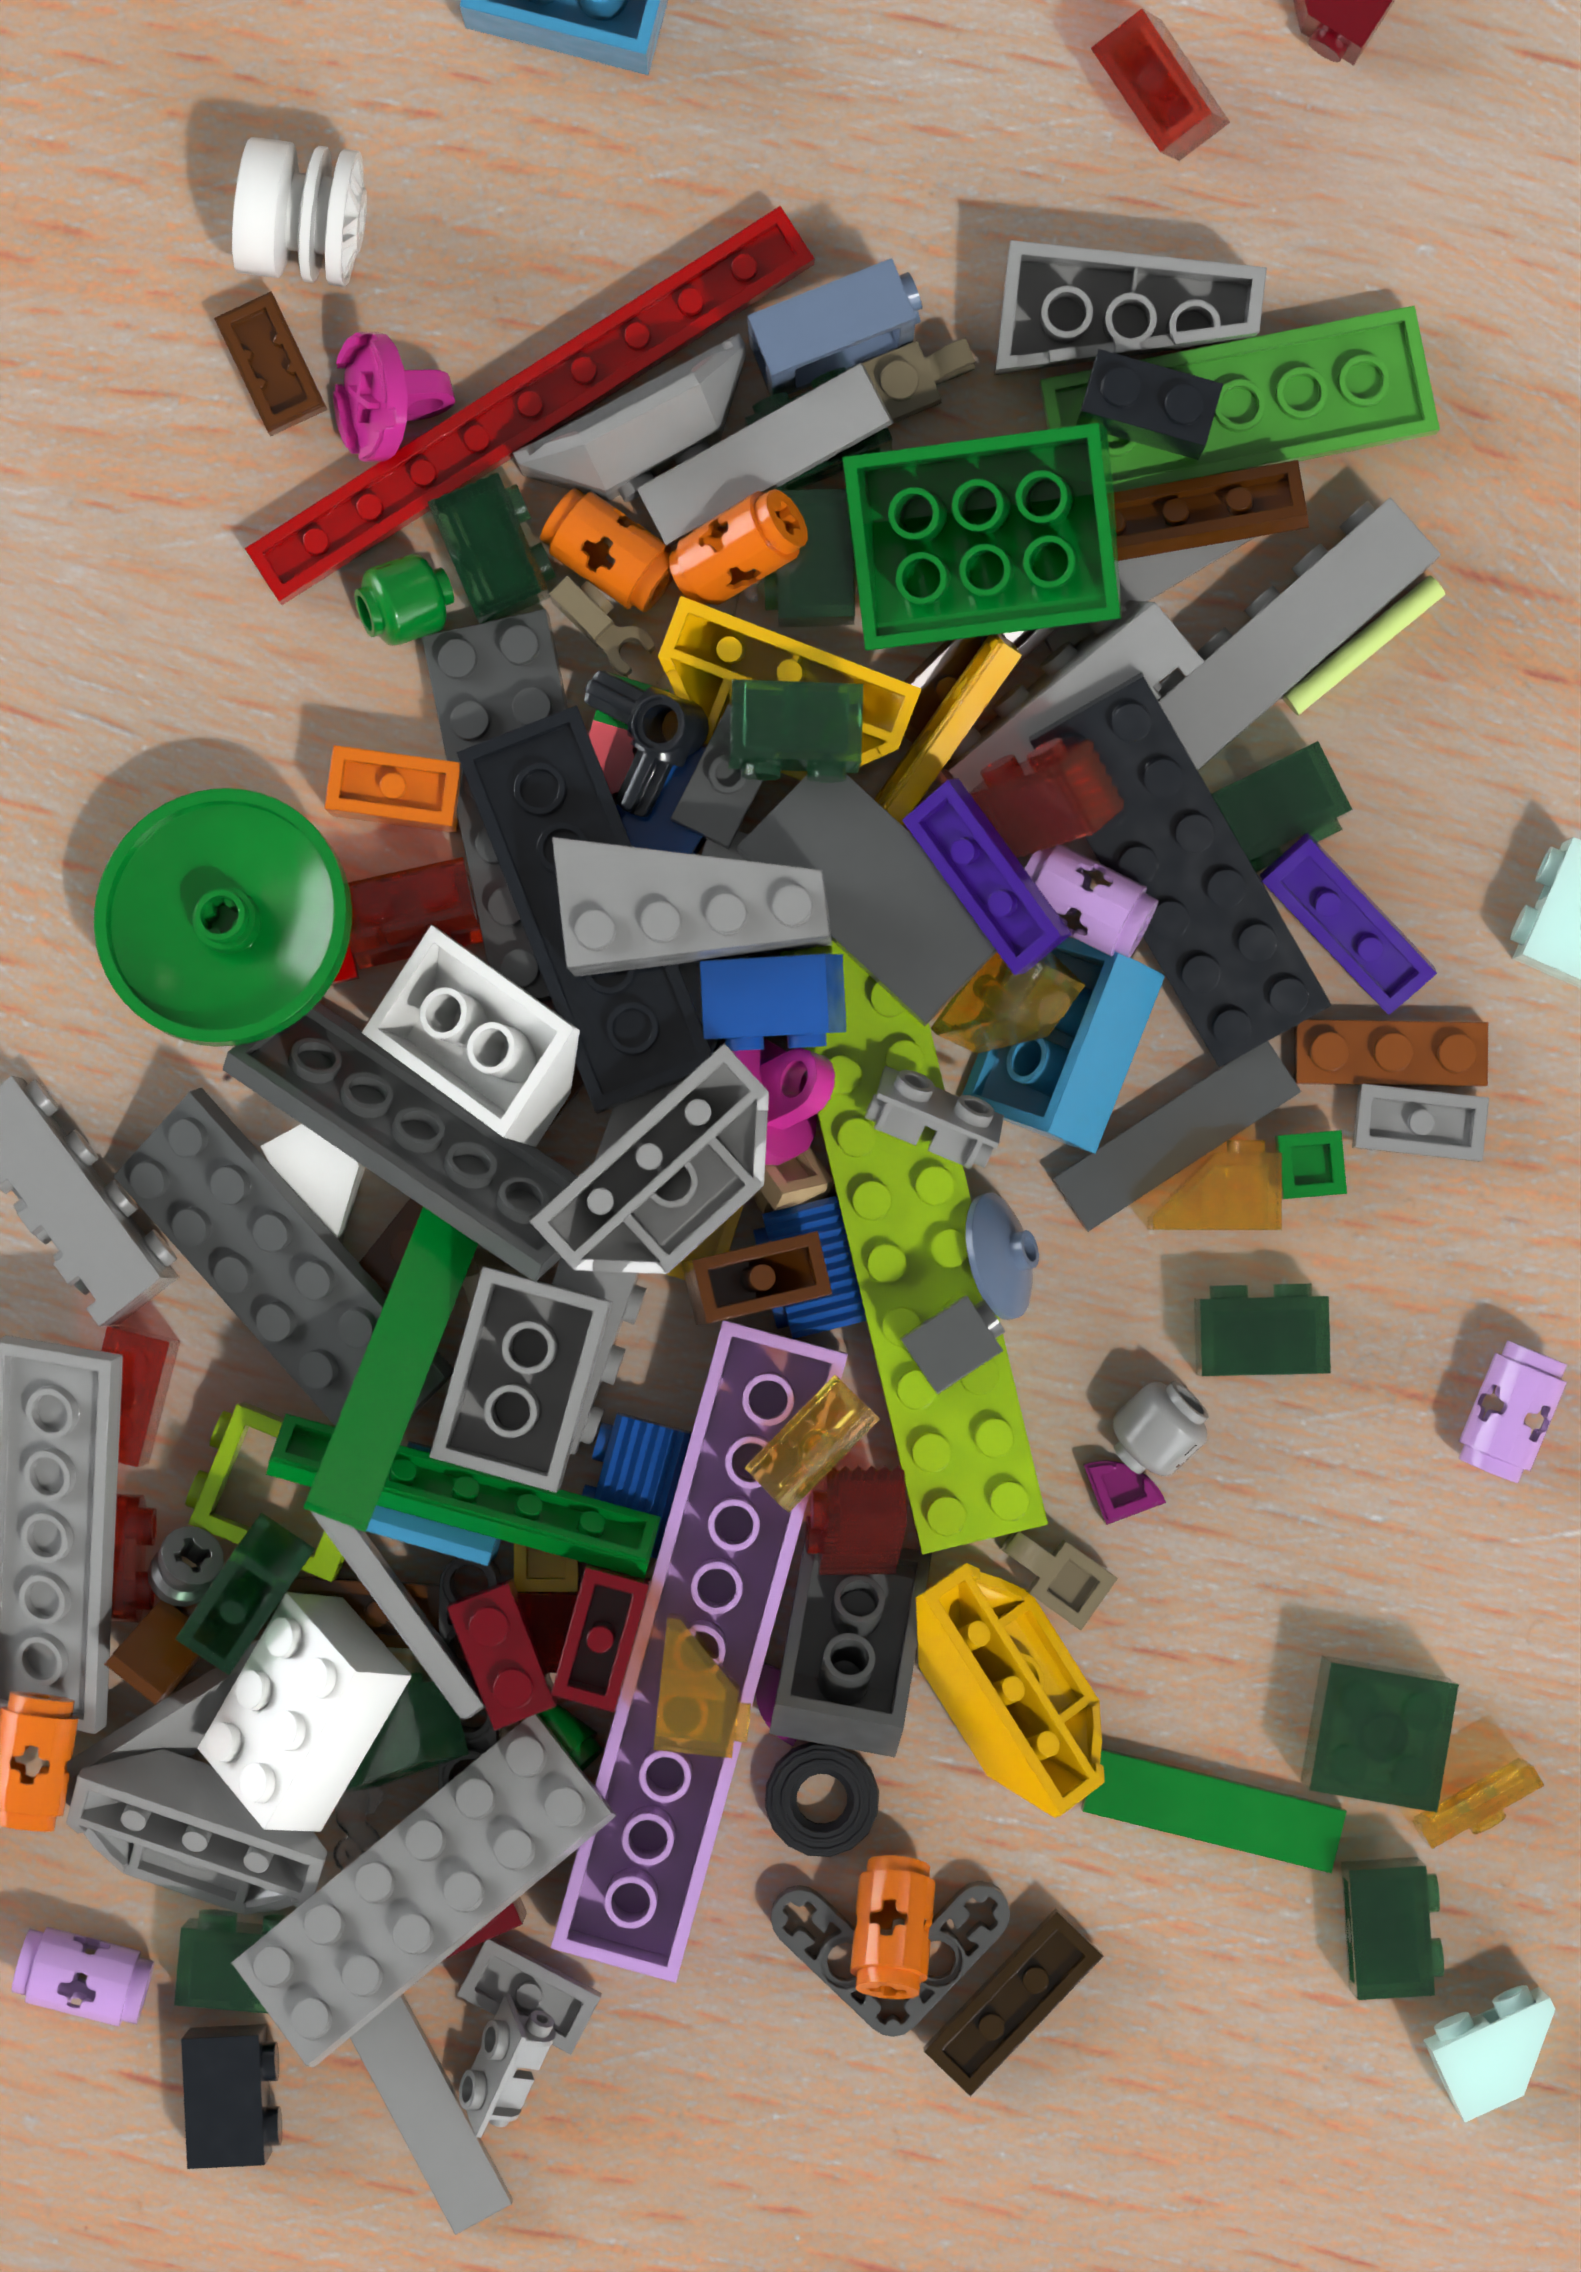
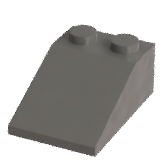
M806 1530L769 1734L884 1756H896L904 1729L918 1643L916 1597L926 1590L932 1553L922 1555L919 1550Z

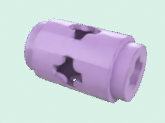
M1044 842L1040 843L1025 867L1026 872L1059 917L1061 914L1074 915L1077 910L1082 913L1080 923L1087 927L1088 930L1079 928L1073 930L1067 926L1068 921L1060 917L1072 933L1071 937L1111 957L1115 952L1127 958L1131 957L1147 930L1158 904L1157 899L1146 894V886L1060 843L1055 848ZM1096 869L1104 873V879L1112 884L1110 886L1098 884L1092 890L1089 888L1091 877L1084 873L1083 870L1093 872Z
M1507 1340L1502 1354H1494L1463 1429L1459 1442L1464 1444L1459 1459L1491 1474L1519 1483L1524 1469L1528 1471L1532 1469L1567 1382L1562 1380L1567 1364ZM1495 1389V1395L1504 1402L1503 1408L1500 1412L1489 1409L1483 1418L1485 1408L1482 1406L1486 1394L1491 1395ZM1541 1411V1415L1544 1417L1540 1429H1534L1531 1434V1428L1524 1423V1418L1528 1412L1538 1414Z
M46 1927L44 1932L29 1929L18 1959L11 1991L25 1995V2003L118 2027L122 2021L137 2025L151 1981L154 1961L140 1958L141 1951L55 1928ZM86 1948L96 1950L95 1954H86ZM80 1973L87 1975L86 1981L79 1979ZM72 1998L81 1999V2004H72Z

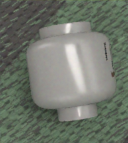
M1176 1381L1171 1382L1169 1385L1161 1382L1148 1383L1115 1414L1113 1429L1119 1442L1114 1446V1450L1122 1462L1137 1474H1141L1147 1469L1159 1476H1169L1175 1473L1207 1441V1429L1204 1422L1209 1418L1208 1413L1201 1402L1182 1384Z

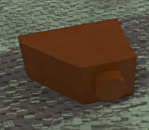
M818 1231L682 1262L696 1325L714 1323L832 1295Z
M160 1600L113 1652L104 1665L156 1705L178 1688L220 1635L221 1631L211 1624L215 1614L201 1601L184 1607L173 1606Z

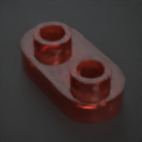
M117 1494L112 1622L139 1623L143 1610H152L154 1608L155 1593L148 1582V1571H145L146 1546H154L156 1542L157 1511L155 1507H146L143 1494Z

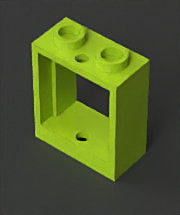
M246 1402L237 1404L233 1414L224 1410L217 1421L209 1446L218 1449L209 1473L202 1470L198 1471L185 1501L186 1506L194 1509L188 1524L330 1582L334 1581L341 1572L345 1558L325 1531L316 1552L313 1553L214 1513L249 1427L277 1438L284 1420L281 1416Z

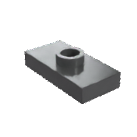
M728 704L671 816V821L729 850L786 737V732Z

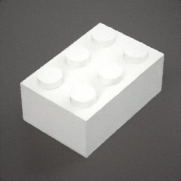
M286 1592L197 1749L264 1830L321 1832L412 1675L343 1597Z

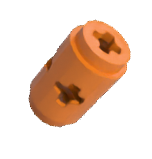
M577 488L570 490L554 508L540 534V540L550 547L549 554L581 577L587 579L595 587L627 609L635 606L640 611L646 613L657 603L673 580L669 567L671 547L665 545L664 541L640 524L632 521L624 513L592 491L584 494ZM605 537L613 542L611 547L603 542ZM608 554L615 559L614 564L606 559Z
M773 489L768 492H754L679 540L677 549L672 551L669 556V567L672 577L686 598L703 605H720L796 559L800 548L808 540L805 520L795 503L782 491Z
M12 1691L9 1693L8 1706L1 1707V1827L51 1832L55 1830L56 1818L64 1815L69 1782L67 1763L73 1755L79 1717L73 1715L75 1702L73 1699L43 1693ZM29 1746L38 1747L39 1758L49 1761V1766H42L36 1776L26 1775V1764L16 1762L15 1756H23L25 1749H28Z
M876 1856L868 1859L866 1871L860 1874L856 1903L857 1925L853 1935L850 1973L856 1976L855 1989L860 1993L886 1999L914 1998L919 1996L920 1983L928 1979L931 1944L929 1929L933 1920L936 1882L930 1878V1865L926 1862L905 1856ZM893 1920H905V1925H895L893 1935H881V1929L889 1930L892 1928Z

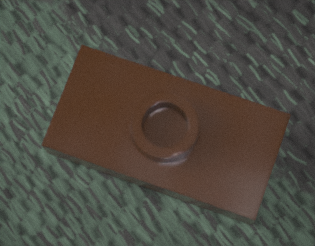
M272 291L214 318L270 437L328 410Z

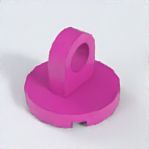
M356 332L346 339L337 356V369L345 368L344 384H335V391L333 392L336 423L346 448H348L351 454L360 453L358 460L364 462L388 460L396 454L403 441L407 421L435 417L454 406L456 400L448 373L442 370L431 369L404 370L398 349L386 334L380 332Z
M764 1039V1049L732 1051L769 1092L765 1165H780L808 1150L816 1135L817 1113L825 1107L834 1089L835 1072L831 1061L826 1056L803 1048H796L786 1052L767 1039Z

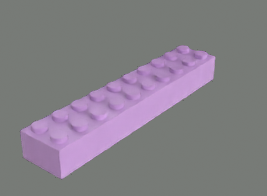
M722 1321L595 1784L597 1791L617 1816L577 1850L551 1949L674 1983L677 1981L848 1356L846 1352L733 1321Z

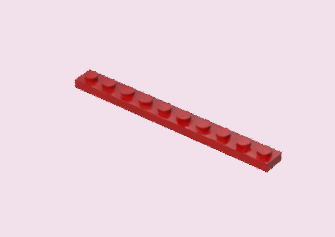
M777 207L405 445L393 457L386 461H380L246 547L245 550L279 603L284 605L514 457V452L551 434L815 265V258L782 207Z

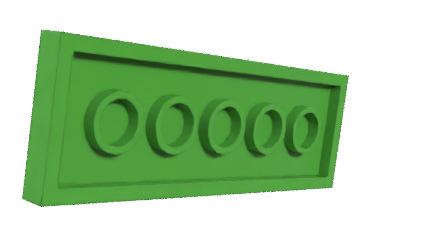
M1415 305L1141 359L1144 362L1223 384L1206 446L1199 460L1111 435H1108L1113 489L1114 492L1294 460L1305 461L1436 435L1440 427ZM1092 369L1040 379L1039 388L1048 429L1076 426Z

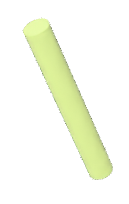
M1431 575L1426 577L1285 693L1282 697L1289 708L1296 715H1300L1445 595L1442 586Z

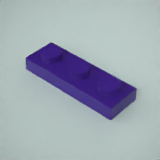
M950 779L944 782L902 820L1014 975L1024 974L1072 934L959 779Z
M1308 832L1260 873L1261 881L1388 1015L1394 1012L1437 974L1434 965Z

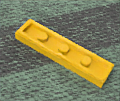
M1001 634L989 635L874 798L901 825L904 824L902 820L917 806L1021 658L1022 654L1014 643Z

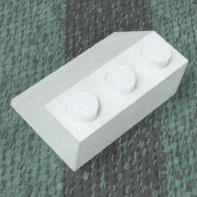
M431 925L362 1033L502 1137L533 1147L537 1146L571 1094L580 1030L439 928Z

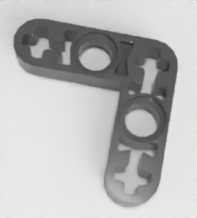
M976 1881L968 1883L959 1889L933 1917L932 1925L929 1929V1939H931V1942H945L955 1952L954 1965L944 1975L933 1976L928 1974V1979L920 1983L919 1996L904 2000V2008L907 2012L905 2017L900 2019L898 2016L891 2014L884 2020L878 2016L881 2010V2002L878 1997L864 1994V1997L859 1999L852 1993L856 1991V1976L841 1978L833 1974L828 1967L827 1959L831 1950L839 1944H853L855 1927L834 1906L811 1887L797 1885L788 1887L777 1896L771 1912L773 1931L778 1938L871 2028L882 2035L892 2037L906 2034L924 2018L1003 1934L1010 1918L1009 1906L1005 1895L992 1883ZM973 1897L976 1901L982 1903L990 1897L995 1900L991 1910L996 1920L989 1927L982 1921L977 1922L966 1933L967 1939L976 1944L969 1951H965L958 1937L949 1930L942 1928V1925L948 1919H952L958 1930L970 1916L969 1909L965 1905L966 1902ZM807 1901L813 1904L815 1908L812 1910L811 1919L823 1933L827 1930L830 1922H833L840 1928L824 1939L816 1955H813L806 1949V1947L815 1943V1937L805 1927L800 1925L793 1931L786 1928L788 1912L784 1907L788 1903L792 1902L798 1907L803 1906Z

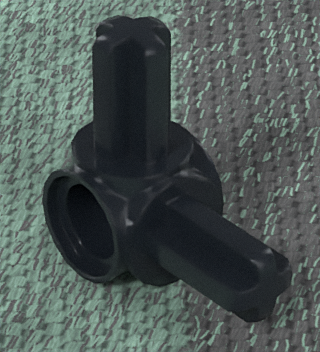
M605 670L597 671L586 684L584 701L587 705L628 725L627 733L632 738L630 743L638 749L618 792L616 803L623 810L631 814L648 817L652 813L673 765L683 767L688 755L699 750L706 741L709 731L708 718L703 708L694 701L679 698L657 686H650L644 691ZM674 710L678 717V729L674 737L666 741L662 732L663 719L667 713Z

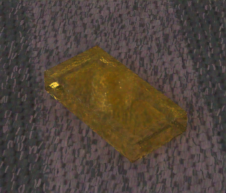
M834 1375L748 1463L745 1469L789 1513L880 1418L843 1381Z
M1517 1758L1414 1816L1412 1822L1422 1840L1433 1849L1469 1828L1472 1834H1479L1494 1827L1506 1818L1507 1815L1503 1810L1504 1808L1542 1788L1544 1784L1533 1765L1524 1759Z

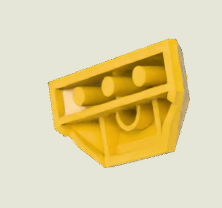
M680 596L658 654L660 663L667 674L675 695L679 698L694 701L703 708L709 725L705 744H708L728 704H731L786 732V737L770 769L798 780H802L825 756H828L840 769L847 773L898 750L922 690L919 687L683 596Z
M965 1563L916 1597L918 1667L986 1775L1054 1818L1062 1816L1105 1783L1104 1766L1100 1764L1102 1748L1100 1700L1035 1597L1017 1585L999 1577L982 1573L979 1568Z

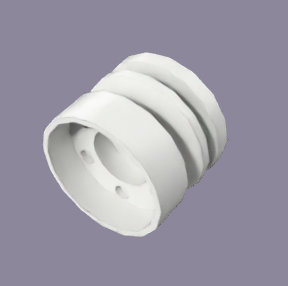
M251 137L247 140L237 178L233 212L232 254L234 268L237 273L279 278L285 270L290 252L298 251L299 269L304 282H315L319 275L323 256L325 255L326 280L328 284L345 287L349 283L355 258L361 249L366 224L367 191L364 186L363 158L360 151L343 149L339 154L334 177H332L331 153L326 146H317L314 149L305 174L299 173L298 156L293 142Z

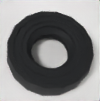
M808 1742L792 1748L775 1764L766 1783L765 1810L772 1829L788 1847L807 1856L832 1857L853 1849L869 1834L878 1815L879 1788L871 1767L852 1749L815 1742ZM817 1774H828L837 1778L847 1793V1805L843 1813L836 1820L828 1823H815L807 1819L800 1812L797 1804V1793L801 1784L809 1777Z

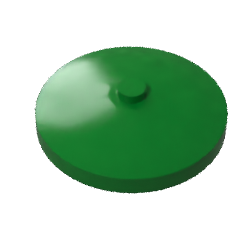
M234 788L208 789L180 796L163 804L140 820L125 835L110 857L100 879L94 907V935L99 960L110 984L122 1001L135 1014L167 1035L185 1042L214 1047L243 1045L266 1039L283 1031L306 1015L321 1000L336 978L346 956L352 927V902L347 877L337 854L323 834L302 814L280 800L262 793Z

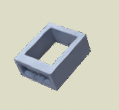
M890 258L747 315L749 345L772 401L842 374L860 363L862 364L912 343L914 340L915 324L921 322L918 310L923 308L911 274L907 272L899 275L893 259Z

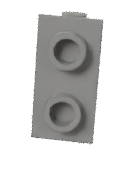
M885 1066L882 1071L877 1095H873L864 1118L875 1122V1130L882 1131L915 1146L924 1127L932 1128L936 1131L929 1144L928 1151L970 1169L973 1163L984 1168L990 1158L993 1147L997 1149L1004 1115L995 1112L991 1105L978 1097L971 1095L959 1097L937 1088L930 1079L912 1070H902L899 1072Z
M504 1995L494 2020H490L486 2024L482 2035V2046L471 2070H467L463 2074L460 2082V2105L466 2110L475 2137H482L488 2122L497 2127H505L510 2121H514L519 2117L521 2108L534 2082V2077L531 2071L517 2070V2068L539 2070L556 2037V2032L553 2028L554 2020L549 2014L543 2011H533L530 2016L518 2015L511 1995Z

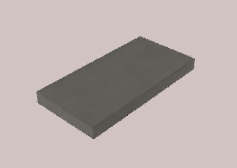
M825 756L737 846V852L747 861L822 870L826 886L832 941L924 1027L997 952L915 837L828 756Z

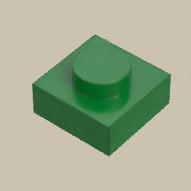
M1342 1130L1275 1136L1281 1200L1347 1194Z

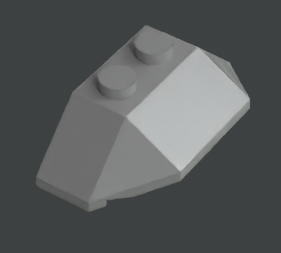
M737 334L542 439L514 452L513 455L522 475L568 490L577 488L584 494L592 491L608 502L620 495L624 502L640 497L637 490L638 487L720 442L746 359L743 339L740 334Z
M724 1043L529 1222L573 1270L668 1274L764 1186L769 1092Z
M165 1749L82 1768L77 1777L66 1824L76 1833H84L93 1847L123 1874L243 1915L278 1911L293 1905L298 1908L316 1893L328 1853L313 1831L264 1830L211 1765Z

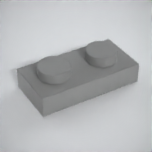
M1359 1084L1352 1148L1481 1162L1483 1161L1489 1098Z
M494 1937L483 1943L457 1996L493 2015H496L504 1995H511L518 2015L530 2016L533 2011H543L549 2014L554 2020L553 2028L556 2032V2037L551 2045L571 2055L602 1993Z

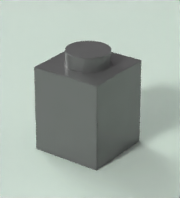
M964 1295L902 1336L900 1340L934 1391L939 1394L1001 1353L1003 1349L996 1338L1005 1333V1330L984 1299L973 1306L968 1296Z

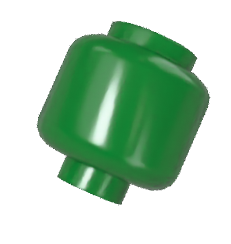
M410 554L367 569L363 575L362 588L356 589L354 593L357 611L370 637L379 636L386 644L391 646L401 645L443 629L447 615L446 606L454 603L453 589L442 567L433 569L430 563L419 554Z

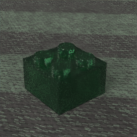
M1322 1655L1300 1781L1310 1791L1437 1813L1459 1684L1444 1676Z

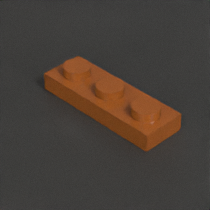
M1305 1020L1294 1026V1081L1296 1084L1313 1085L1370 1084L1380 1086L1486 1087L1488 1086V1022Z

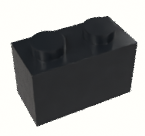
M1098 349L1076 426L1100 423L1107 428L1108 435L1199 460L1208 440L1223 384Z
M267 2024L190 2028L181 2039L187 2169L265 2165L273 2152L272 2146H279L282 2143L281 2107L270 2106L269 2081H278L279 2048L277 2041L267 2042Z

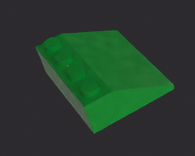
M1100 423L843 457L865 651L1122 619L1115 502L1107 428Z

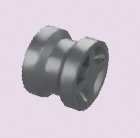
M184 1526L173 1530L166 1536L148 1567V1582L152 1591L162 1601L173 1606L186 1607L198 1603L207 1594L211 1583L218 1577L224 1564L223 1550L218 1540L209 1532L198 1527ZM181 1556L191 1560L197 1567L191 1568V1566L182 1561Z

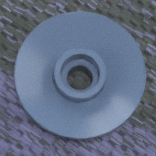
M995 1193L978 1195L970 1204L966 1218V1247L971 1272L982 1298L989 1305L993 1313L1004 1320L1016 1319L1026 1312L1030 1303L1033 1268H1036L1039 1262L1038 1246L1032 1233L1028 1230H1023L1014 1211L1002 1197Z

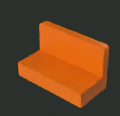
M333 745L324 809L334 817L458 833L459 820L456 817L462 766L460 762Z

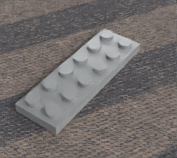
M5 1335L0 1338V1709L1 1707L8 1706L9 1693L12 1691L66 1697L75 1701L73 1715L79 1717L77 1731L95 1734L107 1726L109 1668L104 1664L110 1657L123 1355Z
M535 1714L526 1718L236 1958L232 1964L306 2066L315 2067L617 1815L542 1718Z

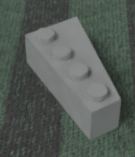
M1010 240L994 375L1095 361L1098 349L1128 357L1227 343L1255 337L1260 331L1267 267Z
M1128 600L1124 605L1121 604L1122 619L1088 623L1093 630L1089 636L1084 638L1075 647L1069 641L1058 647L1040 665L1045 674L1027 689L1022 684H1018L1009 690L992 707L997 716L980 731H977L972 726L941 772L948 780L959 779L994 828L998 829L1054 784L1032 747L1029 736L1141 672L1155 696L1159 699L1161 697L1159 691L1162 688L1159 682L1176 668H1179L1185 676H1188L1204 663V660L1155 602Z
M552 837L567 968L574 977L832 945L826 886L822 870Z
M10 1076L0 1084V1190L5 1194L12 1190L18 1197L19 1201L14 1204V1208L30 1233L35 1235L45 1245L52 1241L59 1251L53 1255L55 1259L53 1264L65 1281L71 1286L74 1285L84 1295L90 1292L96 1299L86 1309L98 1326L120 1325L179 1278L170 1266L177 1260V1257L166 1241L154 1229L146 1235L132 1218L131 1214L138 1210V1207L125 1189L115 1179L106 1185L95 1171L92 1164L99 1158L84 1137L75 1129L67 1135L52 1114L59 1110V1107L41 1083L34 1079L31 1083L27 1084L23 1078Z

